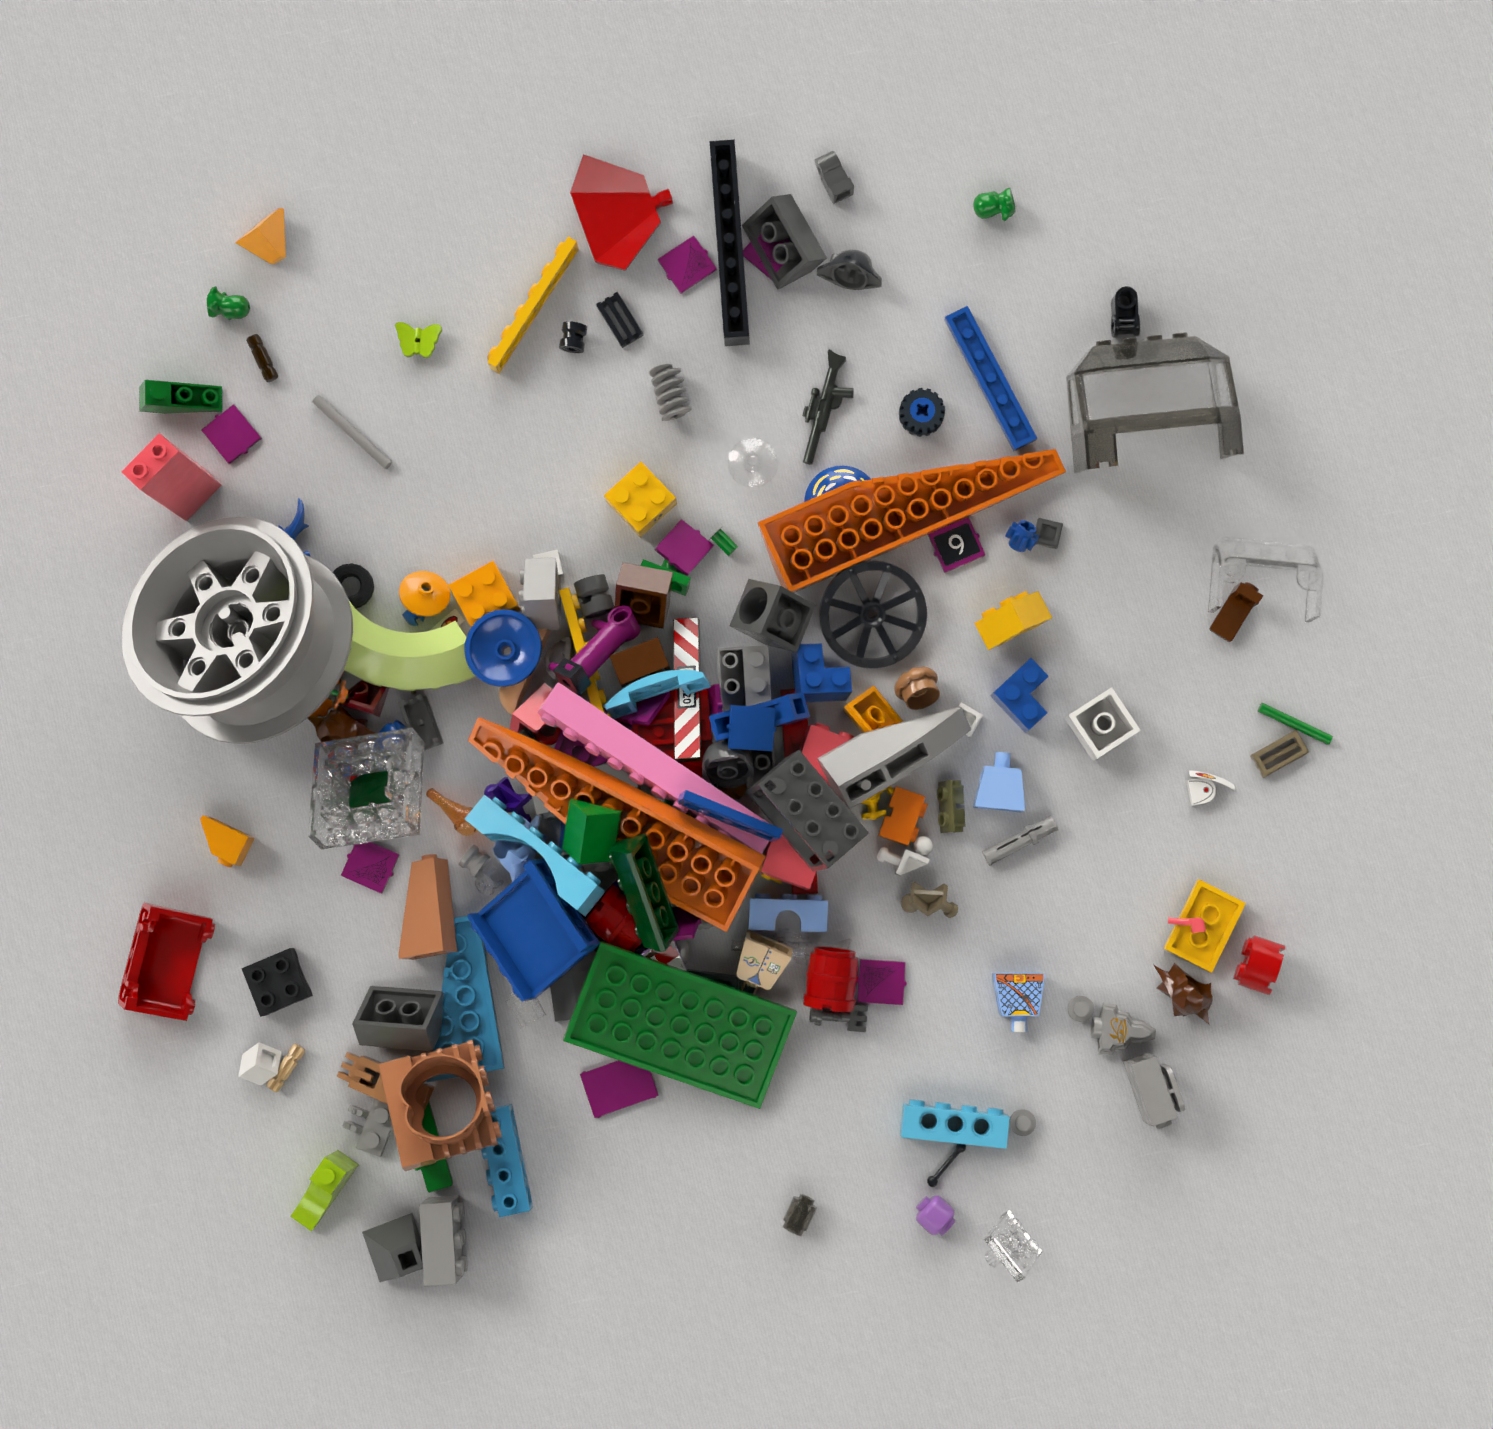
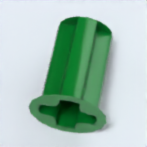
M721 528L710 538L728 557L739 547Z

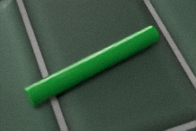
M1261 703L1258 708L1259 713L1327 745L1330 744L1333 738L1332 735L1267 704Z

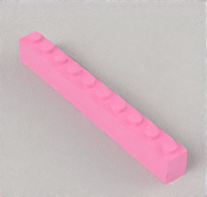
M559 682L554 686L537 713L541 715V720L552 727L556 725L563 730V735L568 739L580 741L586 745L585 749L595 756L601 755L608 760L607 764L618 771L622 769L629 774L630 780L638 785L644 784L652 789L650 792L655 797L661 800L667 799L673 803L672 807L685 814L688 813L696 820L762 854L769 842L768 840L679 805L677 801L679 795L688 790L768 823L767 821Z

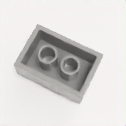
M459 1195L428 1197L419 1205L424 1287L457 1284L468 1269L467 1256L463 1255L462 1245L466 1244V1231L461 1229V1218H464L465 1214L464 1203L460 1202Z

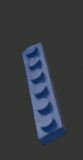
M966 306L945 316L944 320L1012 450L1016 451L1036 441L1037 436L969 307Z

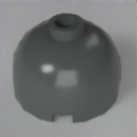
M728 740L714 742L703 755L702 777L710 784L711 781L718 783L720 788H734L747 783V778L750 775L752 778L754 775L753 758L750 751L728 749Z

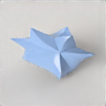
M519 815L525 820L524 827L529 830L533 826L539 831L538 815L535 816L531 823ZM544 835V837L542 838L543 842L546 840L547 836ZM506 840L496 841L495 847L492 848L497 860L510 872L512 882L526 871L523 866L529 860H534L537 851L529 846Z

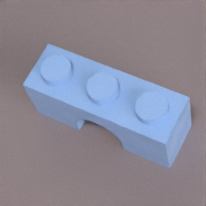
M755 893V899L750 898L749 930L775 931V920L778 914L785 910H791L800 917L801 931L827 932L828 901H822V895H807V900H796L797 895L781 894V899H771V894Z

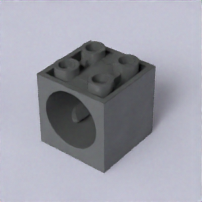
M748 579L729 626L765 645L797 653L816 605L780 585Z

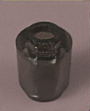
M800 1194L799 1197L793 1196L783 1218L785 1221L783 1228L793 1234L802 1236L803 1232L807 1231L817 1210V1207L813 1205L815 1200L804 1194Z

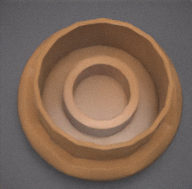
M925 666L912 668L908 672L903 673L898 678V681H896L894 686L895 695L900 700H904L910 709L926 708L935 703L940 696V691L936 685L938 676L933 669Z

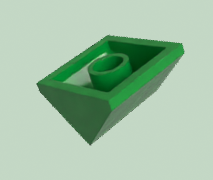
M570 799L562 849L578 864L610 862L609 850L617 841L622 811Z

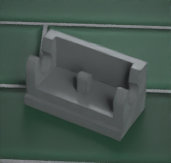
M416 695L414 699H404L398 702L416 751L422 752L444 743L426 695Z

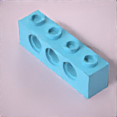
M909 1099V1104L903 1103L900 1136L902 1138L1007 1149L1010 1117L1007 1114H1003V1109L988 1108L987 1112L977 1111L976 1106L961 1105V1109H953L949 1103L935 1102L934 1107L925 1106V1101ZM931 1113L935 1115L933 1126L925 1127L922 1125L921 1120L925 1114ZM953 1116L961 1118V1126L956 1130L948 1128V1120ZM979 1119L987 1121V1129L982 1133L975 1132L974 1124Z

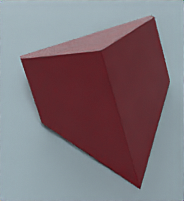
M362 679L348 690V698L345 699V702L343 704L339 702L338 705L380 717L389 687L376 686Z

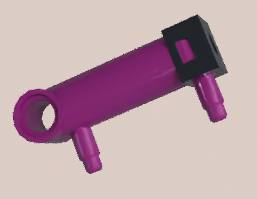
M623 605L614 608L608 615L607 623L602 620H592V627L599 630L596 635L571 660L564 658L559 664L554 662L549 664V669L556 675L560 684L580 696L592 684L589 678L606 662L610 655L624 642L631 641L639 635L641 631L640 625L629 606Z

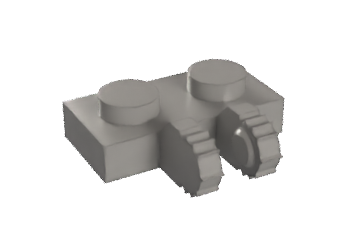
M374 1098L370 1111L350 1105L348 1111L351 1114L367 1119L364 1126L352 1121H344L343 1128L361 1134L356 1146L357 1149L381 1157L393 1128L388 1104Z

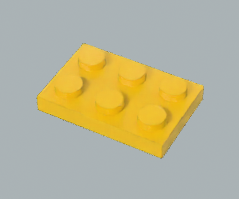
M1197 879L1178 918L1190 919L1200 917L1205 922L1206 930L1204 932L1192 933L1190 925H1174L1163 949L1212 973L1246 903Z

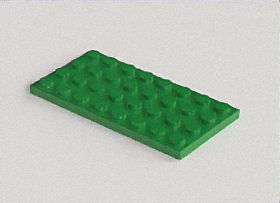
M600 941L563 1041L760 1109L797 1011Z

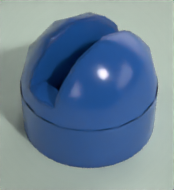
M408 610L402 614L406 622L412 626H418L417 619L420 618L422 622L425 619L424 616L415 615Z

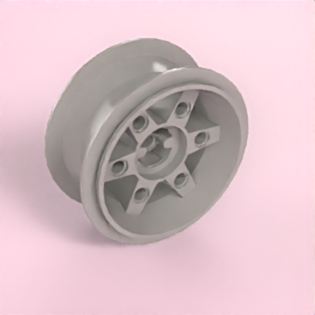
M222 518L204 523L179 536L165 547L146 568L130 596L122 626L123 657L130 678L137 689L149 701L164 710L181 715L194 729L209 738L233 744L256 743L284 734L301 724L328 698L340 679L351 650L353 615L348 596L335 574L321 562L305 555L298 544L282 529L256 518Z

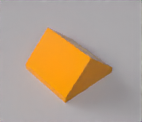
M874 685L843 708L844 713L861 733L903 722Z

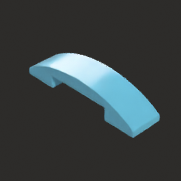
M695 670L660 672L628 685L614 695L605 704V708L613 719H617L637 712L636 702L680 687L686 695L710 688L711 685L703 672Z

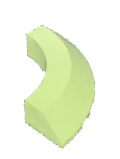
M350 602L353 615V636L351 650L344 668L345 672L351 673L370 684L396 688L402 691H416V689L429 688L433 690L440 689L439 687L454 683L456 685L475 677L465 658L466 636L456 621L427 632H398L369 621Z

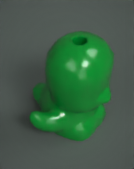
M1007 188L999 194L995 191L978 194L973 202L975 214L981 219H987L1001 213L1002 220L1006 221L1016 212L1011 188Z
M216 286L212 287L207 295L209 317L213 318L223 315L228 320L242 319L250 312L249 301L244 296H227L225 292L220 293Z

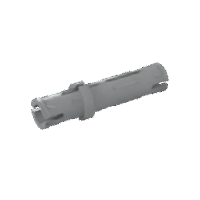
M1048 816V818L1033 826L1027 825L1024 827L1025 830L987 850H983L982 853L988 865L991 866L995 862L1032 843L1036 845L1039 843V839L1058 831L1052 816Z

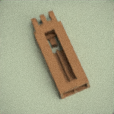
M347 1052L345 1057L354 1062L352 1065L342 1062L341 1067L349 1070V1073L346 1074L345 1072L338 1071L337 1077L349 1082L348 1087L387 1104L379 1069L381 1062L367 1056L359 1057ZM367 1068L380 1074L376 1085L371 1083L375 1075L366 1073ZM426 1082L421 1085L416 1094V1101L423 1107L424 1111L435 1086Z

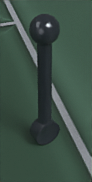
M957 1143L956 1150L936 1174L928 1177L927 1183L930 1187L937 1185V1179L958 1154L966 1150L965 1144Z

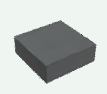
M1038 518L1035 534L1039 535V539L1035 545L1057 549L1063 523Z

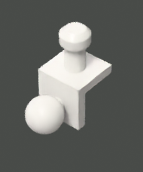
M921 836L914 842L916 853L905 849L902 856L889 852L887 847H881L877 860L882 863L887 861L896 865L895 874L900 876L927 865L930 859L924 856L931 853L933 843L928 837Z

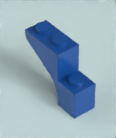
M803 692L788 694L770 701L750 705L775 708L774 727L787 726L810 718ZM730 710L709 716L715 740H728L729 729H727V725L729 724Z

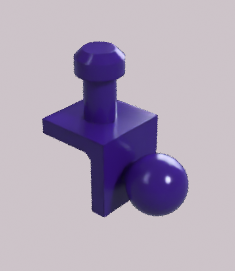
M504 777L497 784H490L485 788L484 795L491 800L496 797L507 806L504 811L507 813L514 811L531 823L532 819L529 814L525 813L523 806L532 799V795L515 793L508 777Z

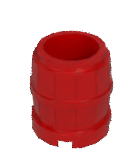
M612 884L589 912L585 921L590 929L602 938L604 942L634 952L642 941L636 935L635 921L633 915H630L627 910L625 894L620 892L621 889L618 886L616 887Z
M814 947V951L810 955L808 969L806 970L807 984L806 993L803 996V1005L822 1010V1007L829 1008L831 1011L852 1012L854 1010L856 1002L854 994L856 982H858V957H856L855 951L836 947Z

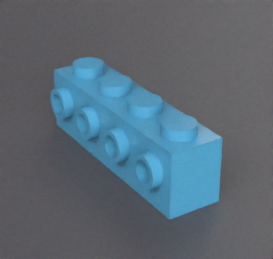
M512 1104L495 1107L496 1111L491 1112L493 1122L498 1121L502 1137L497 1138L498 1145L481 1149L483 1159L488 1160L489 1169L486 1170L488 1185H493L495 1195L491 1196L494 1212L498 1211L499 1218L527 1212L533 1208Z

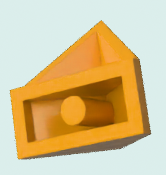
M278 208L235 243L270 264H276L286 257L284 209Z

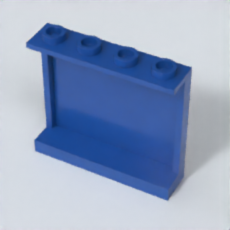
M544 858L529 860L523 866L526 871L478 913L467 915L472 929L480 936L485 944L486 951L493 956L499 966V971L507 978L513 987L514 994L522 1002L536 999L600 945L580 912L558 895L554 876Z

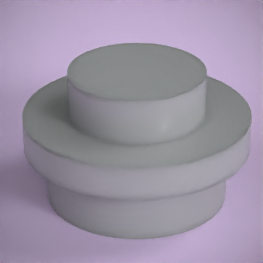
M1076 996L1068 1003V1014L1075 1021L1085 1022L1092 1017L1094 1005L1089 998Z
M1017 1110L1010 1117V1128L1019 1136H1027L1034 1131L1036 1119L1028 1110Z

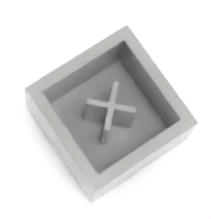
M556 558L525 559L524 569H520V584L523 585V590H519V604L522 606V614L530 619L537 629L560 630L561 596L559 590H561Z

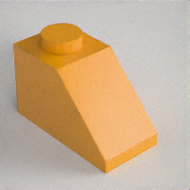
M202 815L200 821L211 854L219 857L217 862L230 868L232 865L241 866L255 838L217 819Z

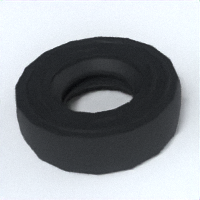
M353 563L343 564L332 572L341 584L348 577H355L359 580L360 590L358 593L348 596L355 609L367 604L371 599L374 591L373 578L369 571L361 565Z

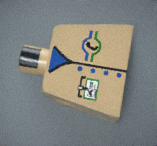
M747 929L736 973L738 978L744 980L740 990L755 995L758 987L770 990L790 962L793 948Z

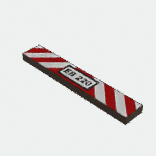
M699 617L673 619L674 670H695L700 672ZM681 687L674 689V759L678 763L702 761L701 691L686 695Z

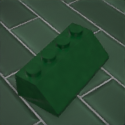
M642 834L618 840L609 850V859L612 866H615L617 870L619 887L624 891L627 899V910L630 915H633L636 935L641 939L645 948L664 952L668 949L680 929L647 835Z

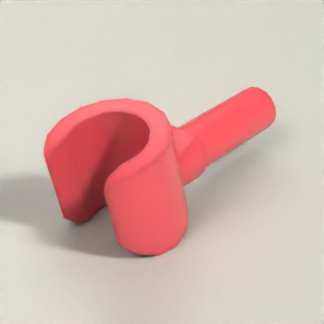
M1168 917V924L1190 925L1192 933L1204 932L1206 930L1205 922L1200 917L1190 919Z

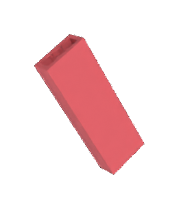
M160 433L121 471L142 492L185 521L221 487V484L210 473Z
M815 723V726L810 725L807 727L799 750L830 786L817 758L851 740L854 736L841 731L839 734L829 731L830 727L821 723ZM782 834L779 839L773 842L769 841L763 854L766 858L758 873L805 890L810 889L816 871L813 872ZM815 854L809 858L814 865L819 862Z

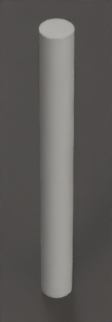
M320 395L313 399L312 402L384 469L390 467L392 461Z

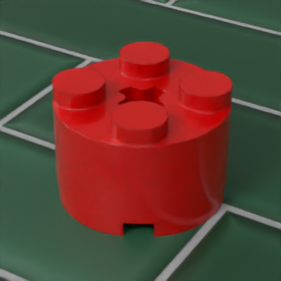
M1255 935L1252 938H1248V940H1245L1241 955L1245 956L1244 961L1237 965L1233 979L1238 980V985L1270 995L1272 989L1267 987L1268 985L1270 986L1271 982L1275 983L1284 957L1279 951L1285 950V945Z

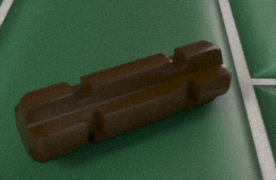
M258 334L249 336L246 341L252 350L251 352L259 369L262 371L264 380L266 382L276 380L278 374L275 368L272 367L273 363L266 348L263 346L260 336Z

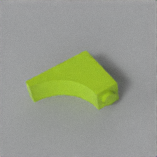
M339 1150L325 1156L310 1177L311 1183L290 1217L308 1230L313 1231L359 1164Z

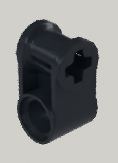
M1121 287L1111 300L1112 337L1123 334H1133L1136 337L1140 334L1138 295L1131 287ZM1119 296H1126L1130 301V305H1122L1119 302Z

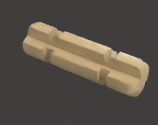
M296 1043L292 1045L288 1051L289 1055H286L279 1064L278 1074L267 1082L269 1089L279 1092L284 1084L283 1081L288 1079L298 1064L297 1060H300L304 1055L305 1049Z

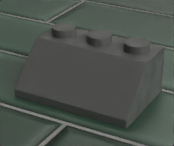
M791 194L772 196L742 224L745 233L777 289H781L811 273L827 259ZM760 235L768 243L785 242L777 244L773 249L775 261L778 264H783L777 272H775L757 240Z
M597 947L550 986L555 1022L571 1019Z
M370 986L352 1023L359 1045L433 1051L441 1033L443 991Z

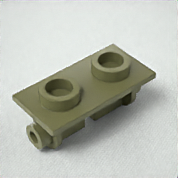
M961 780L938 782L937 799L939 800L940 810L938 824L941 833L963 832V827H966L965 810L956 809V804H964V785H961Z

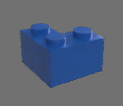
M822 643L800 644L797 653H791L795 693L803 692L806 702L846 701L852 693L850 667L824 668Z
M1030 658L990 696L1026 733L1048 713L1030 693L1049 676Z

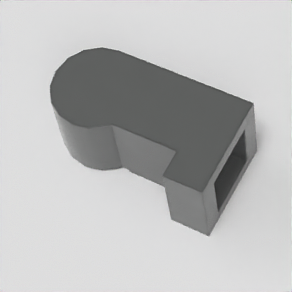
M834 151L815 159V165L821 181L833 204L854 194V184L850 177L848 178Z

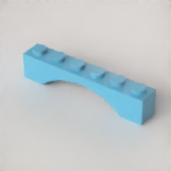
M484 795L466 816L465 820L491 841L506 840L518 842L536 850L545 859L552 871L558 895L586 916L605 893L598 886L601 881L590 872L584 875L579 871L582 865L578 864L572 857L569 856L567 860L560 855L563 850L552 841L548 845L542 841L544 835L533 826L529 830L524 827L525 820L514 811L511 815L504 811L507 806L498 798L494 797L491 800Z

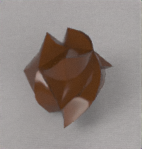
M341 705L335 710H330L325 718L308 717V720L315 726L316 734L326 752L329 748L334 747L369 750L368 739L377 736V733L367 728L368 720L354 719Z
M1176 963L1173 964L1169 972L1154 965L1163 981L1156 989L1172 999L1174 1016L1184 1017L1196 1014L1209 1024L1208 1010L1213 1001L1211 983L1204 984L1198 982Z

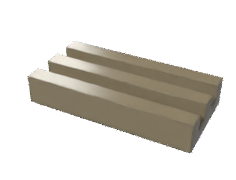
M1295 730L1251 754L1250 757L1254 760L1256 768L1260 770V774L1264 778L1304 756L1309 751ZM1292 738L1295 739L1296 742L1261 761L1259 758ZM1298 746L1301 751L1266 770L1264 765Z

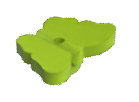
M397 322L395 324L400 341L399 345L405 357L409 358L414 356V354H421L423 358L427 359L432 356L435 344H437L442 333V327L439 324L429 325L423 330L419 327L413 329L404 322Z

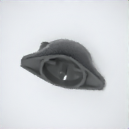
M846 250L839 254L834 253L831 256L830 262L817 268V276L845 289L864 290L879 288L882 285V278L874 271L870 257L859 250Z

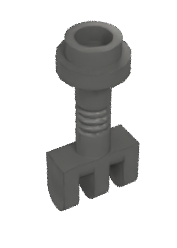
M854 1005L852 1012L823 1010V1007L822 1010L810 1008L809 1020L818 1026L821 1025L822 1021L848 1023V1031L866 1032L865 1026H856L857 1021L867 1022V1016H859L857 1011L866 1012L868 1011V1006Z

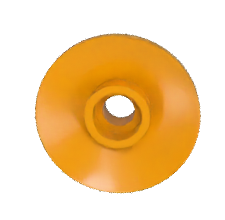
M417 571L403 579L399 588V598L403 606L411 613L429 617L441 613L447 607L450 600V589L445 580L439 575L429 571Z

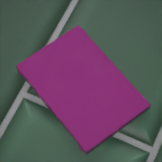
M619 1060L587 1072L583 1071L580 1074L594 1118H600L605 1114L659 1096L651 1071Z

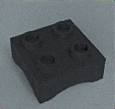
M295 948L286 949L241 968L260 1017L313 996L302 972Z

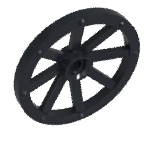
M863 561L842 570L828 584L819 608L820 627L830 648L844 661L862 668L887 667L908 656L920 642L927 622L925 597L918 583L902 568L884 561ZM873 570L883 571L872 600H869L857 574ZM891 574L899 577L910 588V591L880 604ZM849 578L862 602L861 606L833 598L838 588ZM915 598L917 607L916 623L886 614L885 611ZM830 606L859 614L856 618L831 631L829 623ZM875 609L877 614L869 618L867 615L868 611ZM883 622L913 631L907 642L897 651L882 625ZM864 623L857 652L854 655L845 650L836 639ZM872 627H875L889 655L880 658H864Z

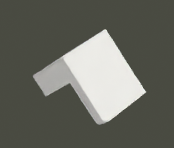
M260 1042L243 1053L238 1077L258 1085H263L278 1074L281 1051Z

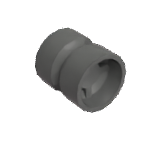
M605 574L586 577L574 583L577 597L582 599L580 607L584 619L599 617L610 613L614 609L612 597L606 593L609 587Z

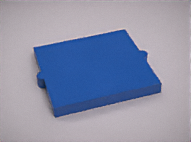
M730 705V719L727 725V729H729L728 749L773 751V738L776 727H774L775 708Z

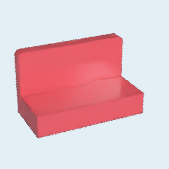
M544 683L512 713L509 729L519 733L526 726L532 732L538 733L546 723L541 720V715L537 712L552 691V688Z

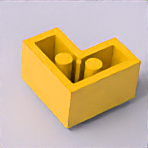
M1024 591L1015 597L1011 596L1001 601L999 609L996 610L993 607L981 613L983 618L974 624L987 649L990 650L1052 619V616L1039 591L1031 594Z

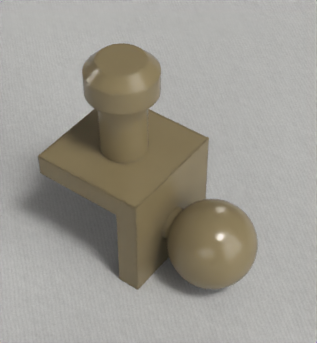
M913 882L910 894H906L901 899V907L908 913L919 910L926 916H930L941 909L948 918L955 917L958 913V905L953 902H947L948 886L945 883L934 890H926L918 883Z

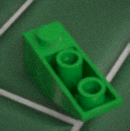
M144 380L139 387V412L162 414L222 412V386Z

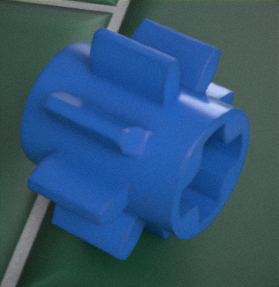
M1025 520L1019 521L1018 524L1013 522L1005 537L1010 539L1008 542L1009 546L1017 552H1025L1026 549L1031 551L1039 539V535L1035 534L1036 527Z

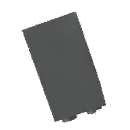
M800 750L784 758L746 791L771 823L783 829L782 836L813 872L831 867L869 834ZM761 790L763 794L757 798L754 793ZM814 854L819 859V862L815 865L809 859Z

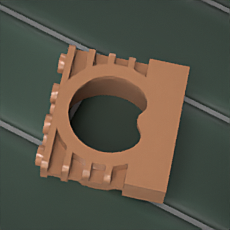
M473 1040L459 1045L455 1044L444 1049H436V1051L430 1053H421L419 1056H407L379 1064L400 1161L404 1171L434 1164L438 1160L467 1154V1152L481 1150L488 1146L498 1145L497 1138L502 1137L498 1121L493 1122L491 1112L496 1110L490 1091H485V1087L489 1086V1081L484 1065L479 1066L478 1061L483 1060L480 1045L474 1046ZM441 1074H452L463 1078L474 1090L476 1111L470 1124L460 1132L446 1137L435 1136L423 1129L422 1121L425 1114L423 1107L416 1101V1094L421 1085L428 1079Z

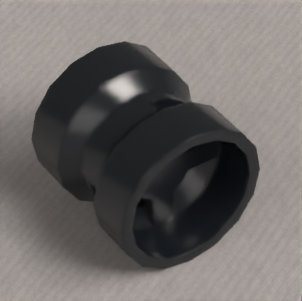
M563 322L562 332L564 334L560 340L559 349L570 353H583L585 347L583 337L587 335L588 327L578 322Z

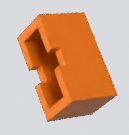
M896 786L888 805L889 808H892L890 817H884L878 836L904 846H909L910 842L914 843L919 832V828L915 827L918 817H924L928 805L924 803L925 796Z

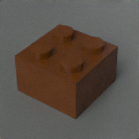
M622 562L616 583L614 608L623 605L629 606L639 624L664 629L670 606L673 572Z
M658 637L610 655L623 689L649 675L671 671Z

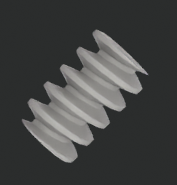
M662 364L649 371L650 376L653 377L651 382L655 386L654 393L659 396L656 399L657 404L661 406L659 412L661 415H664L662 421L680 418L692 410L690 406H683L684 403L689 401V398L681 397L680 394L686 391V387H678V385L684 379L675 377V375L681 372V368H673L672 364Z

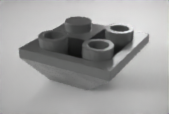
M412 1213L362 1232L379 1282L400 1278L423 1269L421 1236Z

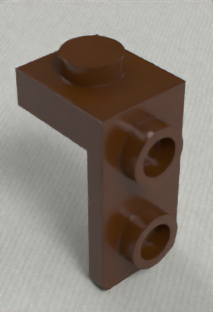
M1240 582L1231 591L1209 630L1227 642L1233 641L1251 609L1259 604L1264 595L1258 592L1259 589L1253 584Z

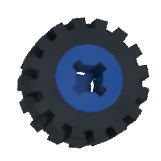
M918 388L916 391H910L903 398L899 408V420L903 424V428L907 429L911 435L917 434L918 437L922 435L929 436L932 432H936L945 416V406L943 405L942 398H939L938 393H933L928 388L926 390Z

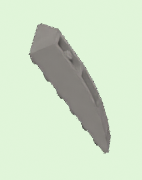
M768 645L717 648L718 680L723 712L729 711L730 705L750 706L771 700ZM774 738L773 751L749 750L753 758L754 775L752 778L751 775L747 778V789L775 767ZM758 790L754 794L759 798L763 793L761 790Z
M956 707L861 733L817 759L831 788L850 809L935 758L967 734L971 728L962 708Z

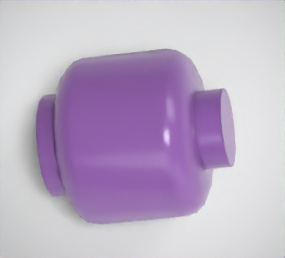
M926 1196L916 1206V1209L919 1210L916 1221L931 1235L940 1234L942 1236L955 1223L953 1218L954 1209L940 1196H933L930 1199Z

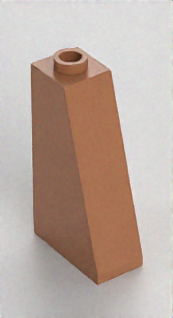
M437 854L421 856L422 860L411 863L399 959L416 960L457 952L448 859L437 858Z

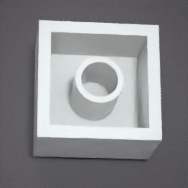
M1112 687L1064 718L1092 761L1141 731Z

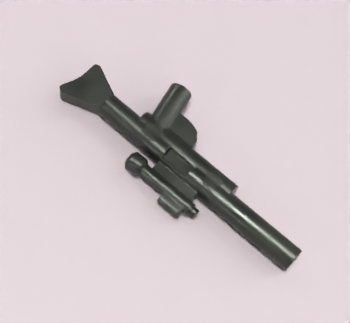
M830 349L828 350L829 368L821 397L817 399L820 390L812 388L809 407L805 406L802 415L806 417L805 422L807 423L814 419L803 463L809 465L813 464L821 432L826 431L831 409L839 408L843 398H853L854 388H841L834 384L838 370L846 362V357L838 355Z

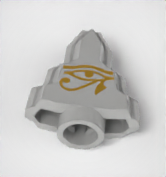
M1103 1002L1100 1017H1093L1091 1022V1038L1098 1039V1055H1112L1115 1050H1126L1131 1043L1143 1044L1154 1040L1156 1035V1029L1143 1021L1133 1020L1129 1013L1119 1011L1117 1005Z

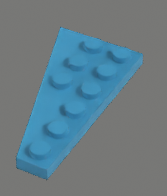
M467 916L454 918L457 952L447 953L442 991L444 993L442 1026L433 1051L473 1040L474 1046L480 1045L483 1057L482 1061H478L479 1066L484 1065L486 1072L504 1069L484 942L472 929L471 922ZM441 1074L428 1079L426 1083L459 1076Z

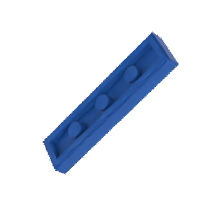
M688 790L682 792L677 801L679 805L771 842L779 839L783 832L781 828Z

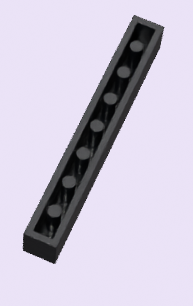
M735 139L709 141L724 345H750Z

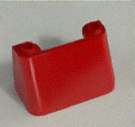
M143 903L119 990L118 1004L124 1010L187 1021L188 1015H192L195 1008V1000L192 999L190 990L202 943L213 937L215 924L212 923L213 919L159 905Z

